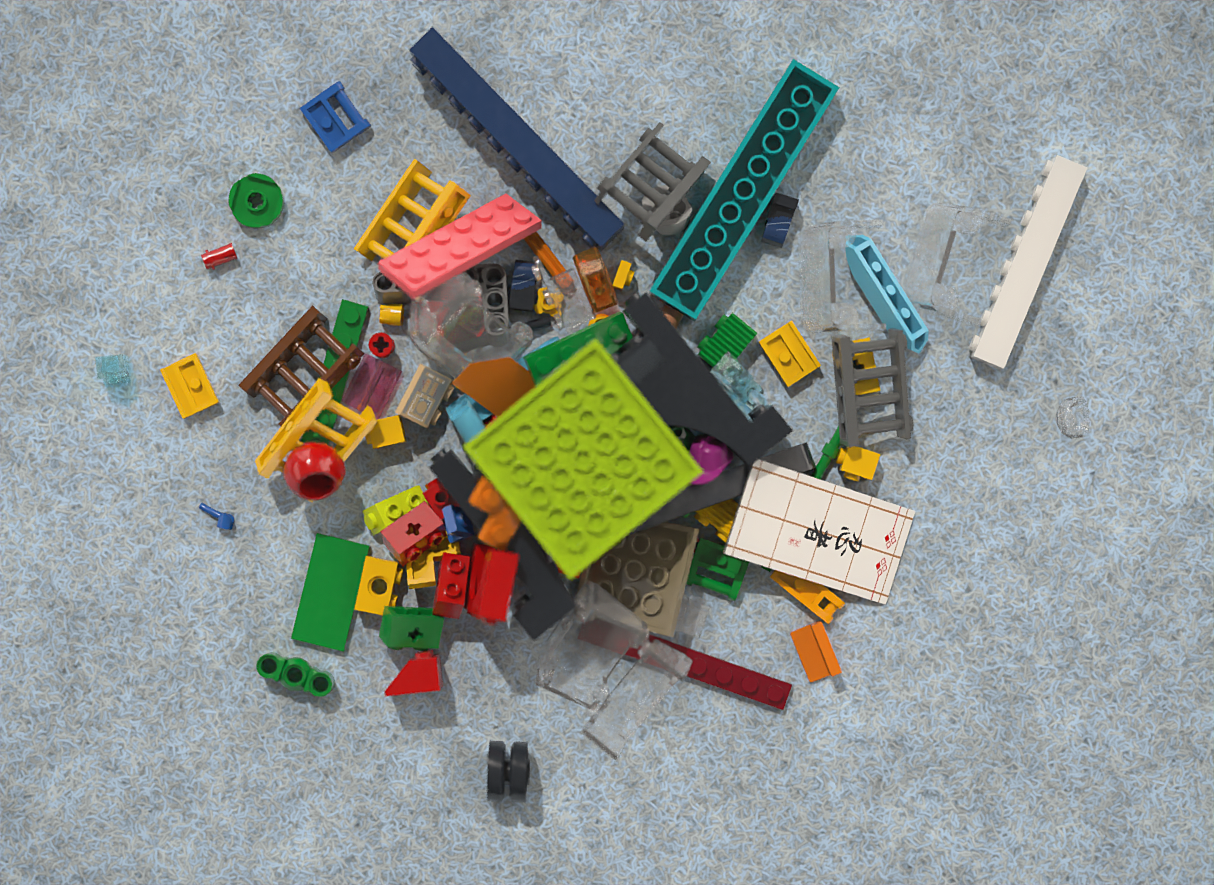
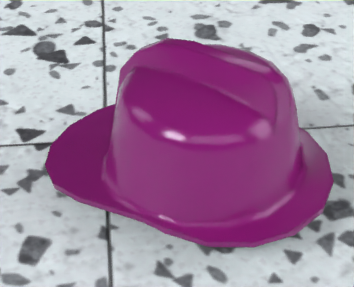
M709 434L699 435L694 438L688 454L703 472L689 484H705L713 481L733 460V452L727 447V444Z

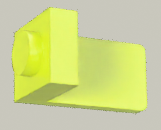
M419 485L412 487L362 511L364 522L367 528L371 530L373 536L380 533L384 528L425 501L428 504L422 494L421 487Z

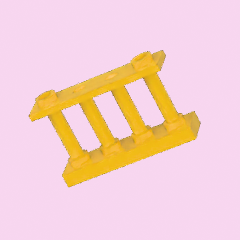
M414 159L360 238L354 250L370 261H373L376 255L385 259L394 254V252L383 246L391 232L407 241L408 243L405 246L407 247L454 222L471 195L451 180H449L444 188L429 179L428 177L432 172L418 160ZM422 187L438 196L430 210L413 201ZM406 210L423 219L414 233L398 223Z
M319 378L256 458L255 462L259 475L268 479L273 472L280 471L283 473L285 464L283 459L289 451H293L296 447L304 444L299 438L309 429L336 443L337 445L334 449L345 462L365 435L370 434L374 429L376 418L372 408L367 405L360 415L331 399L332 393L328 383ZM328 409L353 424L342 435L315 420L321 410Z

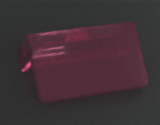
M365 354L342 402L361 412L368 405L372 408L375 418L379 419L403 371Z

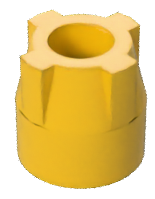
M380 305L379 322L391 326H403L404 305Z

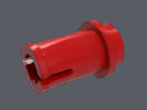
M232 243L212 251L207 249L205 250L206 253L201 255L207 270L211 268L216 270V266L238 259Z

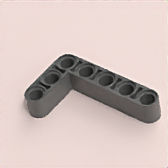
M476 264L447 280L443 286H437L415 299L381 272H378L373 277L372 283L376 299L386 305L482 298L484 329L487 341L493 346H501L507 343L510 338L507 278L505 269L499 264ZM493 278L500 279L498 282L495 283L489 282V280ZM466 280H471V281H473L472 283L467 284V285H466V284H462V282H464V281H466ZM383 286H391L387 290H381ZM495 302L501 303V305L498 307L490 306L492 303ZM494 327H501V328H503L502 330H500V331H498V332H494V331L491 330V329H493Z

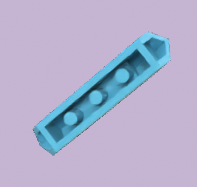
M864 235L846 236L845 251L849 268L887 330L891 328L903 330V334L907 339V348L920 354L928 341L929 330L871 238Z

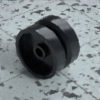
M489 741L487 801L501 802L505 795V785H509L510 800L512 802L526 803L527 785H529L530 781L528 742L514 741L511 745L510 758H506V745L504 741Z

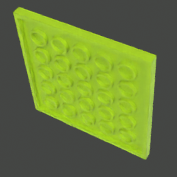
M596 339L463 446L570 579L703 472Z

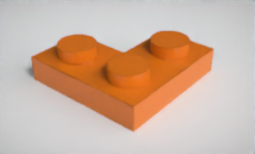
M482 477L469 500L473 505L491 513L478 538L505 551L522 519L494 484Z

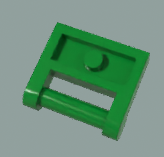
M700 538L692 558L686 584L689 586L695 584L728 596L727 599L735 602L749 561L725 554L727 547ZM700 566L734 578L732 586L696 574L698 567Z

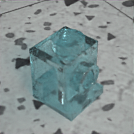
M120 354L95 357L97 378L103 380L104 386L131 383L129 356Z

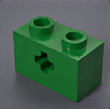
M384 606L379 637L392 650H402L403 647L413 648L418 651H428L429 648L439 649L444 617L432 615L433 608Z

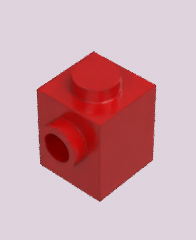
M437 478L425 485L427 490L422 494L441 520L444 519L442 508L449 505L460 507Z

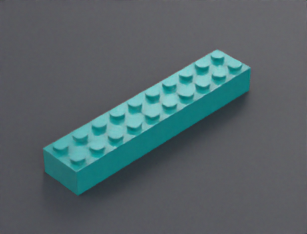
M795 59L791 61L651 287L650 295L679 311L692 321H696L840 88L839 86Z

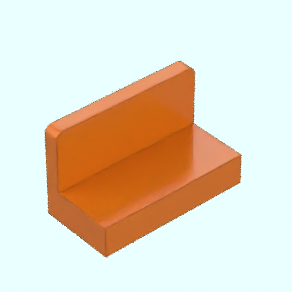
M820 620L790 633L810 682L829 675L833 677L842 673L823 623Z

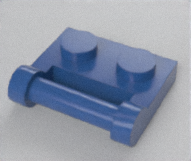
M340 81L334 83L300 107L302 113L331 153H334L371 127L369 121L363 119L343 91L345 87ZM332 97L336 98L355 126L349 130L329 104L328 100Z

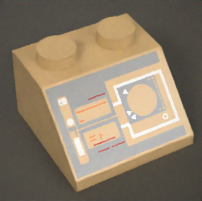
M420 363L395 413L425 428H429L431 424L435 426L442 414V411L438 410L442 401L448 402L455 387L451 386L453 380Z

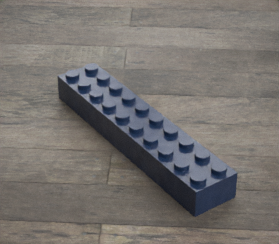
M433 27L409 49L412 56L410 59L413 63L412 66L422 76L426 73L430 76L431 85L439 94L443 95L446 92L449 95L450 105L460 115L465 112L469 116L467 118L468 123L477 133L481 134L484 131L488 135L486 138L488 144L498 154L503 151L507 155L505 157L506 162L514 171L518 173L522 170L526 174L524 177L526 183L535 192L541 190L545 194L544 201L555 212L560 209L565 214L563 216L564 222L573 231L578 228L583 233L582 240L592 250L598 248L602 251L624 230L625 224L603 201L599 204L594 202L597 195Z

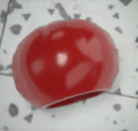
M307 442L302 446L296 447L287 456L283 469L284 481L288 488L295 495L314 501L325 499L335 493L340 488L346 472L344 461L337 451L325 443Z

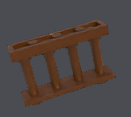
M313 305L238 385L253 398L261 394L283 415L284 418L280 421V426L284 424L301 400L291 409L268 387L269 382L276 375H280L303 398L310 390L287 367V363L294 355H299L321 376L320 379L328 383L331 390L349 370H353L359 365L361 357L365 354L354 344L347 349L324 327V323L328 318ZM313 335H317L340 356L330 369L305 347L306 342Z

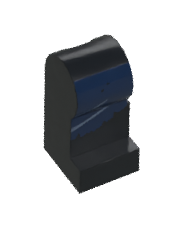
M775 193L766 219L761 242L782 248L799 199Z
M515 260L508 306L510 310L534 312L537 261Z

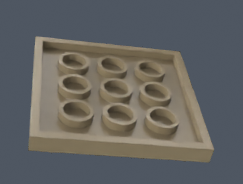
M665 522L621 538L582 570L575 599L577 606L573 611L673 637L699 529Z

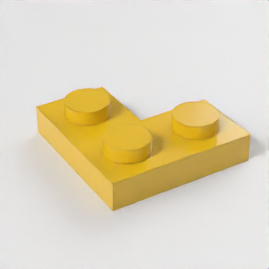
M447 535L439 545L430 547L416 561L407 563L409 589L436 586L434 562L441 561L443 552L461 555L460 541L450 543Z

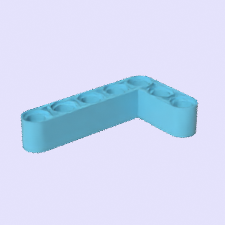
M557 336L553 337L526 355L560 339ZM523 357L516 361L528 370ZM464 394L446 408L450 420L466 443L486 428L482 420L493 414L467 394Z

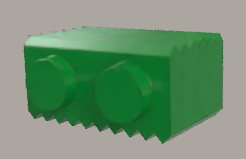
M733 312L729 317L724 314L714 326L718 330L713 337L710 338L706 335L697 346L700 350L697 356L721 376L724 375L757 335L756 331Z

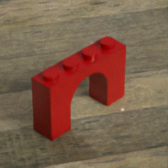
M473 542L463 606L467 610V614L487 624L497 625L498 620L506 621L519 557L518 554L496 550L493 546Z

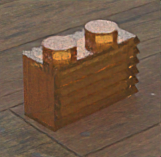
M594 247L575 254L572 259L593 312L597 313L617 305L618 300L598 248Z

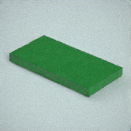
M321 533L316 534L291 639L345 651L366 556H368L370 545Z

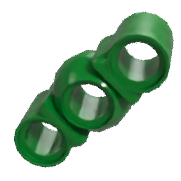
M270 652L261 656L256 664L257 672L260 676L272 678L275 682L280 681L284 688L290 691L298 692L303 690L304 692H311L315 696L322 697L330 693L335 685V680L331 673L319 670L317 667L312 668L308 661L303 658L282 657L277 653ZM266 658L275 660L277 664L275 672H268L264 668ZM292 667H297L302 671L301 681H293L290 678L289 671ZM322 676L327 679V690L322 691L316 688L315 679Z

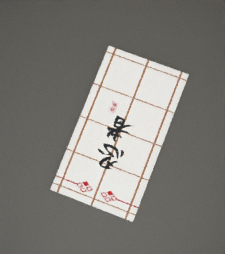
M758 459L750 467L723 553L886 605L915 511Z

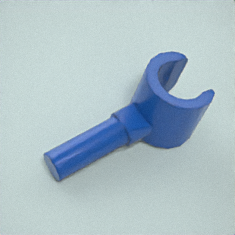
M204 503L200 504L199 509L213 517L219 518L216 527L232 530L234 517L231 514L216 511Z

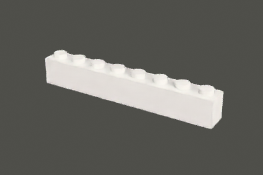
M1059 155L1055 156L1052 161H1046L1041 175L1045 176L1041 186L1037 185L1031 196V200L1035 201L1031 211L1026 210L1020 225L1024 226L1020 236H1015L1011 244L1010 250L1014 251L1010 261L1005 260L1001 268L1000 275L1003 276L1000 286L995 285L989 298V300L993 301L989 311L984 310L979 321V325L983 326L979 336H973L968 350L972 351L970 358L999 370L1004 369L1087 167Z

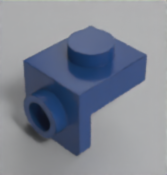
M449 505L442 508L450 543H456L475 535L471 519L461 507Z

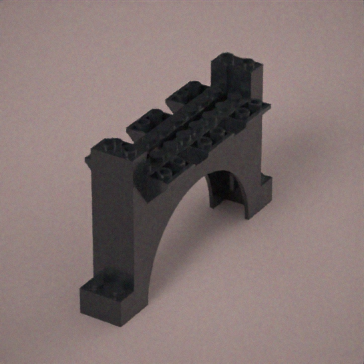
M637 292L623 303L627 307L622 311L642 337L639 335L634 336L621 346L624 352L620 355L617 352L613 353L610 357L665 425L688 427L704 434H709L727 444V447L744 464L748 463L749 466L793 432L773 405L764 406V404H759L748 413L750 417L748 419L647 292L642 296ZM443 448L430 459L433 464L429 469L481 532L491 513L473 505L469 500L481 478L490 479L477 463L472 468L474 470L472 474L452 449L446 452ZM521 520L505 551L519 555L515 575L531 593V596L528 597L527 594H524L513 603L515 609L512 610V616L534 641L577 605L566 589L559 575L556 563H546L537 537Z

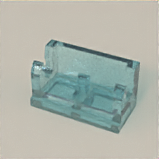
M729 351L710 371L734 397L751 410L757 404L749 397L750 392L757 390L760 394L764 393L763 388L753 380L754 377Z

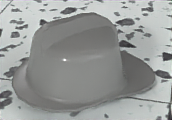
M666 185L653 188L661 195L669 196L671 193ZM643 196V208L654 213L657 210L654 207L655 203L646 196ZM686 196L657 228L660 234L675 235L677 239L681 238V232L688 227L692 213L691 205Z

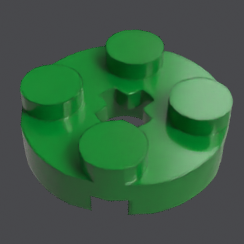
M260 173L249 174L235 182L229 193L228 202L232 214L241 224L247 227L258 229L271 226L283 211L284 197L282 190L267 175ZM261 194L260 199L264 201L263 205L253 208V204L249 202L250 197Z

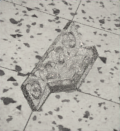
M538 256L532 257L535 265L531 266L537 282L542 280L546 287L542 293L549 306L554 304L557 314L553 315L560 330L565 328L567 335L574 333L573 328L596 318L573 268L548 278Z

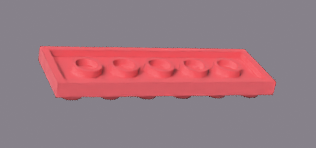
M505 193L379 261V271L415 299L540 230L542 220Z

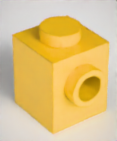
M846 446L845 449L840 448L836 463L840 464L839 470L844 472L843 477L857 482H859L860 477L872 480L880 454L857 446Z

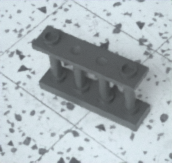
M661 122L653 130L648 128L639 139L642 143L611 178L608 176L604 177L596 188L600 192L594 202L599 204L608 194L640 219V224L643 225V228L638 236L645 242L695 185L711 163L704 156L696 164L692 161L689 163L657 138V135L664 126ZM651 146L682 170V175L685 177L682 180L678 177L675 179L647 157L644 151ZM635 162L639 163L669 187L670 195L658 193L629 170ZM623 178L655 203L654 207L657 210L654 213L651 210L646 211L615 185Z
M891 328L888 329L889 339L853 343L850 336H831L840 444L847 447L859 446V438L862 435L896 431L897 437L911 439V431H913L914 425L913 419L909 415L904 350L907 349V339L903 334V330ZM890 350L891 366L860 370L853 368L852 357L857 353ZM892 377L893 393L863 397L855 395L854 384L857 381ZM894 404L895 420L866 424L857 422V411H859V408Z

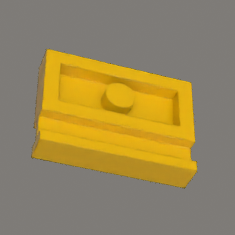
M792 320L758 342L787 387L821 366Z
M197 353L160 369L183 419L220 403Z

